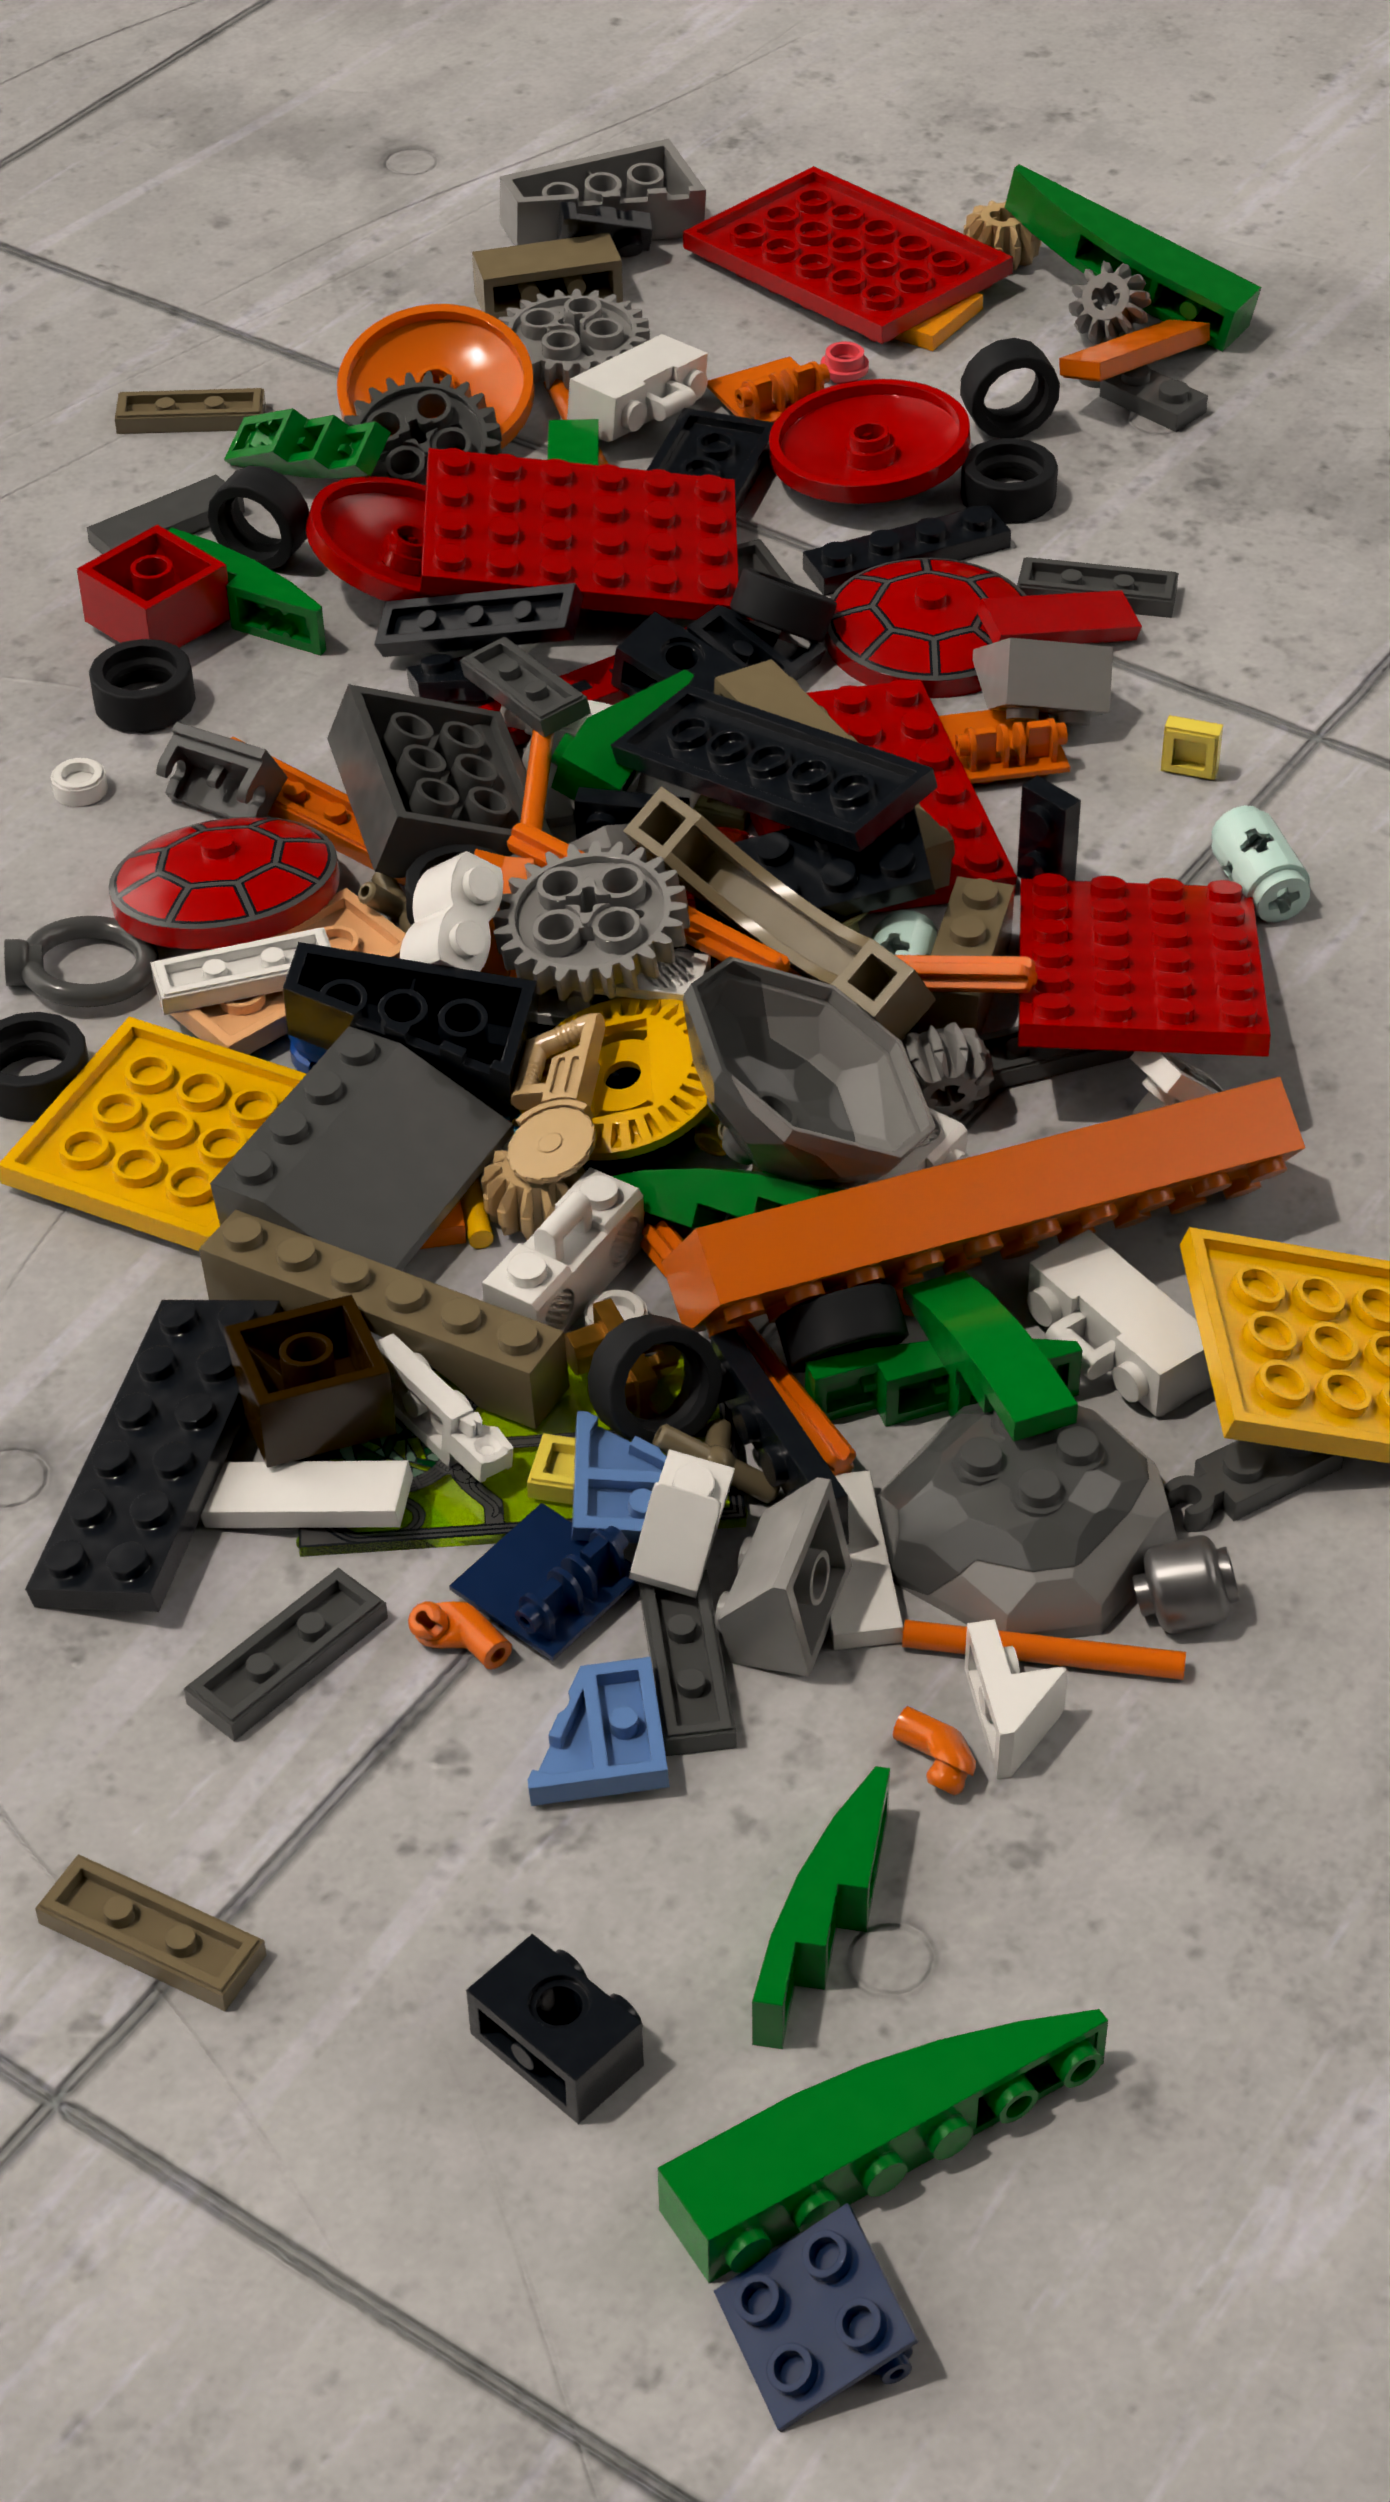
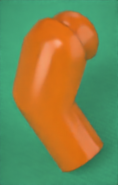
M425 1601L417 1604L409 1614V1629L415 1635L418 1642L424 1646L436 1649H468L487 1669L500 1667L511 1655L512 1644L469 1603L454 1601L434 1603Z
M907 1706L903 1709L895 1723L893 1738L935 1758L933 1765L926 1774L929 1784L954 1796L960 1794L965 1787L967 1776H974L976 1769V1760L962 1733L956 1728L912 1707Z

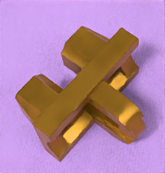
M611 1298L593 1303L594 1324L564 1334L567 1362L575 1376L589 1372L593 1354L608 1332L624 1322L623 1317ZM663 1343L654 1345L640 1355L630 1369L625 1386L626 1406L636 1417L649 1419L659 1415L650 1397L658 1386V1380L673 1372L679 1364L678 1360L681 1357V1352L674 1346ZM658 1351L656 1354L648 1358H646L644 1355L647 1353Z

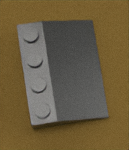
M348 684L327 740L374 871L392 878L406 877L407 870L416 858L431 849L451 844H473L491 849L499 855H514L507 847V840L511 836L514 825L520 823L527 774L501 712ZM544 817L542 831L552 836Z
M349 1026L210 1183L220 1226L236 1209L402 1271L482 1174L484 1167L491 1163L494 1159L495 1151L501 1150L515 1133L514 1126L510 1121L401 1043Z

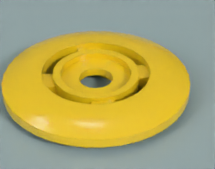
M615 998L583 1009L556 1026L560 1027L562 1024L565 1025L567 1022L590 1013H601L605 1021V1034L598 1059L600 1070L590 1108L594 1114L591 1121L597 1130V1145L589 1160H618L651 1152L683 1136L710 1112L711 1109L707 1104V1095L693 1063L682 1000ZM579 1043L546 1059L541 1083H546L552 1058L578 1047ZM633 1067L641 1071L639 1079L627 1088L613 1089L606 1085L608 1077L618 1069ZM520 1110V1111H521V1114H523V1113H525V1112L528 1111V1110Z

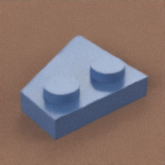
M577 1411L571 1540L589 1541V1535L595 1529L605 1530L609 1526H614L625 1535L628 1543H638L654 1484L659 1482L667 1456L662 1453L659 1447L637 1436L630 1442L598 1426L599 1417L587 1411Z
M651 1656L580 1666L568 1691L569 1703L563 1711L558 1713L549 1732L550 1747L539 1770H532L528 1778L531 1806L670 1787Z

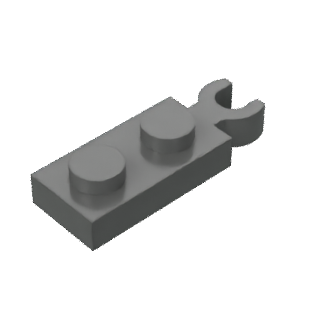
M1147 365L1101 382L1079 379L1080 383L1087 387L1100 388V397L1174 432L1179 431L1207 412L1208 395L1189 387L1185 382L1173 380L1150 369Z
M1237 1440L1195 1461L1194 1476L1184 1475L1175 1477L1167 1482L1164 1486V1491L1169 1508H1173L1180 1503L1193 1504L1185 1509L1183 1528L1187 1532H1195L1205 1528L1211 1522L1213 1513L1220 1509H1223L1233 1521H1236L1342 1469L1344 1456Z

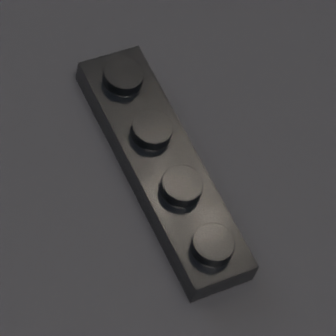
M989 504L971 506L960 512L936 518H924L917 523L889 530H877L870 535L843 542H830L823 547L804 551L803 570L819 591L826 596L833 594L837 588L852 576L883 563L911 558H943L961 561L1010 548L1011 530Z
M576 583L385 601L374 645L383 657L480 649L503 637L508 638L516 645L574 640L584 595Z
M736 1329L710 1336L711 1345L721 1362L723 1387L718 1404L725 1402L732 1413L734 1427L741 1442L745 1445L752 1443L758 1452L761 1467L768 1483L772 1487L780 1486L785 1495L788 1496L817 1477L831 1479L846 1543L849 1545L848 1494Z

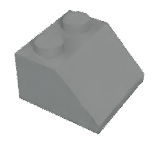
M1007 638L973 649L972 661L987 708L1006 711V720L1020 722L1039 721V713L1058 715L1057 723L1065 722L1068 726L1090 725V717L1110 713L1112 646Z
M817 1477L763 1511L753 1537L744 1539L738 1556L737 1576L730 1592L724 1591L721 1594L715 1612V1627L717 1632L722 1633L730 1663L810 1677L830 1625V1616L852 1567L831 1479Z

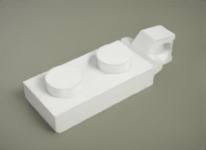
M394 1333L375 1341L390 1371L395 1416L446 1466L451 1467L459 1463L480 1483L486 1481V1478L512 1467L514 1447L501 1430L495 1426L482 1425L483 1420L479 1412H473L468 1399L460 1391L453 1390L431 1369L428 1361L420 1353L413 1352Z

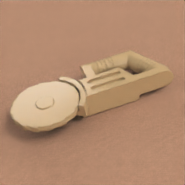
M601 1013L585 1014L565 1023V1025L562 1024L560 1027L526 1040L511 1097V1104L517 1109L528 1111L516 1119L519 1128L515 1131V1135L507 1146V1161L515 1176H518L526 1183L532 1182L544 1185V1183L561 1181L562 1178L576 1173L577 1169L590 1159L589 1157L597 1145V1130L591 1121L594 1114L590 1108L599 1075L600 1064L598 1059L605 1034V1021ZM579 1043L578 1047L552 1058L546 1083H541L546 1059Z

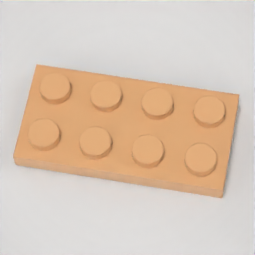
M348 888L337 892L328 905L315 916L299 926L273 937L324 927L330 945L333 948L399 958L401 944L406 933L379 912L361 903L357 895ZM283 991L170 1014L199 1039L248 1055L288 1033Z

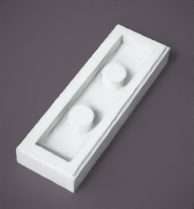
M324 927L150 962L154 984L164 1015L283 991L298 942L331 947Z
M408 1460L292 1461L267 1468L265 1462H224L201 1514V1518L205 1528L400 1527L413 1474Z
M870 1470L835 1475L848 1494L849 1545L847 1547L852 1567L830 1616L829 1629L833 1649L835 1651L902 1643L903 1624Z

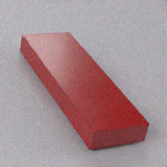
M1122 590L982 598L977 610V614L992 643L1007 638L1078 644L1137 640L1142 628Z

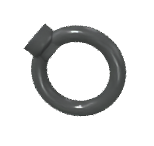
M105 916L65 918L41 927L27 940L5 939L6 986L27 985L33 992L46 1000L73 1007L106 1006L137 995L153 980L150 962L159 960L155 944L135 938L122 929L115 918ZM96 938L110 940L127 947L135 955L136 961L132 969L116 979L95 984H78L66 982L48 974L44 970L43 956L49 950L62 943L77 939Z

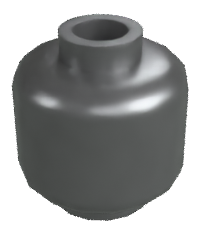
M1197 1535L1150 1547L1144 1556L1145 1573L1132 1576L1142 1616L1156 1614L1160 1626L1170 1634H1178L1220 1624L1229 1617L1230 1603L1240 1601L1237 1582L1227 1547L1216 1549L1210 1538L1204 1535Z

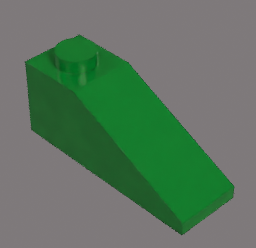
M683 670L586 718L575 737L566 733L551 758V763L558 766L551 788L572 800H575L579 787L627 792L640 772L617 764L611 744L687 684L691 685L694 674Z

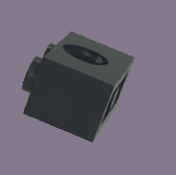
M654 611L616 647L611 684L627 695L632 696L683 670H687L694 674L691 686L714 693L715 677L742 669V665L732 660L724 652L714 649L690 634L682 626L671 622Z
M533 1933L466 1990L470 2033L578 2125L644 2066L643 2025L635 2008L618 1994L613 1993L610 1996L587 1978L584 1969L571 1954L561 1949L557 1951L552 1950ZM557 2021L571 2022L569 2024L560 2026L551 2025V2023Z

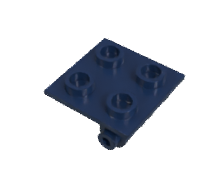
M541 1503L450 1584L449 1589L545 1657L554 1661L638 1581L629 1579L632 1563L624 1558L623 1552L628 1547V1541L618 1528L609 1526L605 1530L595 1529L589 1535V1541L571 1540L572 1522Z
M848 2203L714 2290L715 2296L773 2421L780 2432L869 2374L879 2375L884 2384H893L907 2377L912 2371L909 2358L913 2353L912 2346L919 2341L851 2205Z

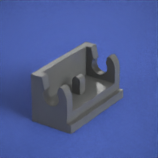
M176 722L172 729L174 734L161 755L156 769L158 776L168 778L177 762L176 772L170 778L165 791L166 795L172 801L225 818L267 817L288 778L268 751Z

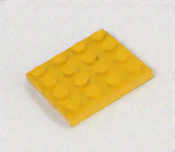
M129 1016L0 1161L1 1184L199 1251V1248L220 1227L210 1183L304 1078L306 1073Z
M1189 1227L1179 1246L1224 1438L1390 1464V1261Z

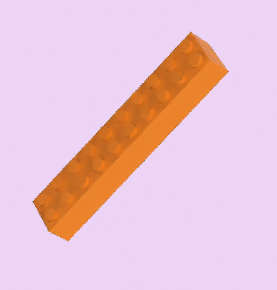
M1279 1076L699 1227L691 1232L662 1261V1265L681 1323L693 1328L697 1332L707 1330L709 1339H711L710 1336L734 1328L739 1332L747 1327L745 1320L767 1314L769 1323H775L782 1313L792 1307L835 1291L882 1282L891 1284L898 1290L922 1281L924 1279L923 1272L934 1268L943 1267L945 1275L962 1270L966 1271L982 1263L980 1257L1000 1251L1003 1260L1016 1258L1038 1249L1037 1241L1057 1236L1059 1244H1064L1088 1229L1095 1233L1094 1226L1112 1220L1115 1229L1130 1227L1152 1217L1150 1211L1167 1205L1171 1214L1182 1213L1207 1202L1205 1196L1219 1191H1223L1226 1199L1237 1198L1262 1187L1260 1181L1287 1171L1285 1161L1306 1147L1281 1077Z

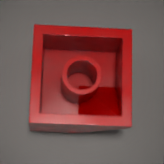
M159 525L151 527L77 568L85 622L120 643L139 639L162 640L180 648L230 619L226 585L229 583L226 564Z

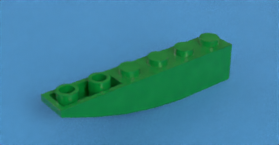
M1020 164L1014 168L1005 208L1034 236L1082 273L1085 272V269H1090L1097 276L1101 274L1103 261L1109 262L1114 272L1122 263L1129 265L1132 271L1131 276L1136 274L1142 275L1146 282L1142 291L1148 292L1151 296V304L1143 308L1146 313L1162 321L1171 319L1210 323V340L1206 344L1222 352L1250 326L1262 287Z
M1100 2009L1012 2022L936 2040L863 2064L785 2098L658 2167L659 2211L708 2283L730 2271L735 2273L743 2272L766 2257L773 2247L800 2232H804L846 2203L851 2205L867 2195L878 2197L886 2194L903 2180L906 2173L933 2158L944 2160L954 2156L976 2134L998 2122L1008 2124L1022 2118L1033 2108L1037 2100L1064 2085L1067 2088H1073L1085 2083L1104 2064L1108 2019Z

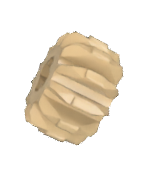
M991 200L987 206H975L973 213L966 217L963 234L1013 256V271L1017 270L1018 265L1027 266L1032 264L1033 258L1039 255V247L1042 245V241L1034 236L1005 208L1006 201L1004 203H996Z
M495 1151L493 1162L491 1165L484 1167V1176L481 1179L484 1210L488 1214L490 1222L498 1223L501 1226L504 1236L520 1231L528 1240L555 1211V1204L585 1173V1169L582 1166L577 1169L576 1173L562 1178L558 1182L544 1183V1185L532 1182L526 1183L518 1176H515L507 1161L508 1151Z

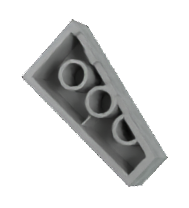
M664 139L500 176V224L515 246L556 240L560 203L570 201L575 202L577 213L597 216L596 209L599 206L614 207L622 211L650 212L653 227L651 240L683 238V231L703 222L705 219L706 189L670 139Z

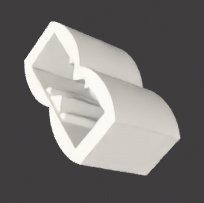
M465 851L424 872L416 885L413 896L412 908L415 923L404 936L399 958L480 972L487 961L490 951L491 933L489 921L496 914L502 900L503 874L501 868Z

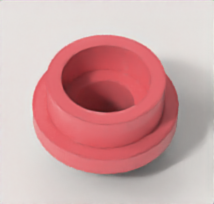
M842 341L829 345L821 359V364H826L829 369L831 381L836 384L857 381L864 377L869 370V360L864 355V349L859 344Z

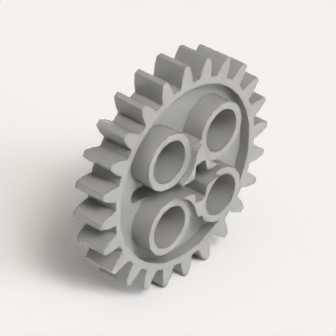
M575 289L568 296H565L560 290H555L554 297L552 298L539 293L537 294V302L533 303L522 299L520 300V309L509 307L507 308V317L498 318L510 327L525 345L532 363L534 384L541 380L545 381L546 389L549 390L556 379L562 380L564 386L569 390L570 378L650 340L648 318H642L641 308L632 309L631 301L629 300L617 303L615 294L609 295L604 299L599 298V290H594L588 296H582L580 289Z
M598 840L592 842L588 853H580L574 844H569L567 857L562 859L550 851L546 852L547 865L543 868L531 863L525 864L527 880L513 877L508 880L511 894L502 895L499 906L500 911H497L493 917L495 926L493 932L498 953L502 954L505 969L507 971L516 970L517 978L534 979V981H537V994L541 995L552 986H556L559 1000L563 1001L571 994L573 989L581 990L584 1002H589L594 990L603 988L605 994L610 999L615 998L616 985L624 983L634 991L639 989L638 975L643 973L656 979L660 976L657 961L664 963H674L676 961L674 947L685 946L684 929L690 928L685 886L679 885L677 871H666L664 858L661 856L647 862L646 851L643 847L636 849L629 856L625 855L623 842L619 841L609 852H602Z

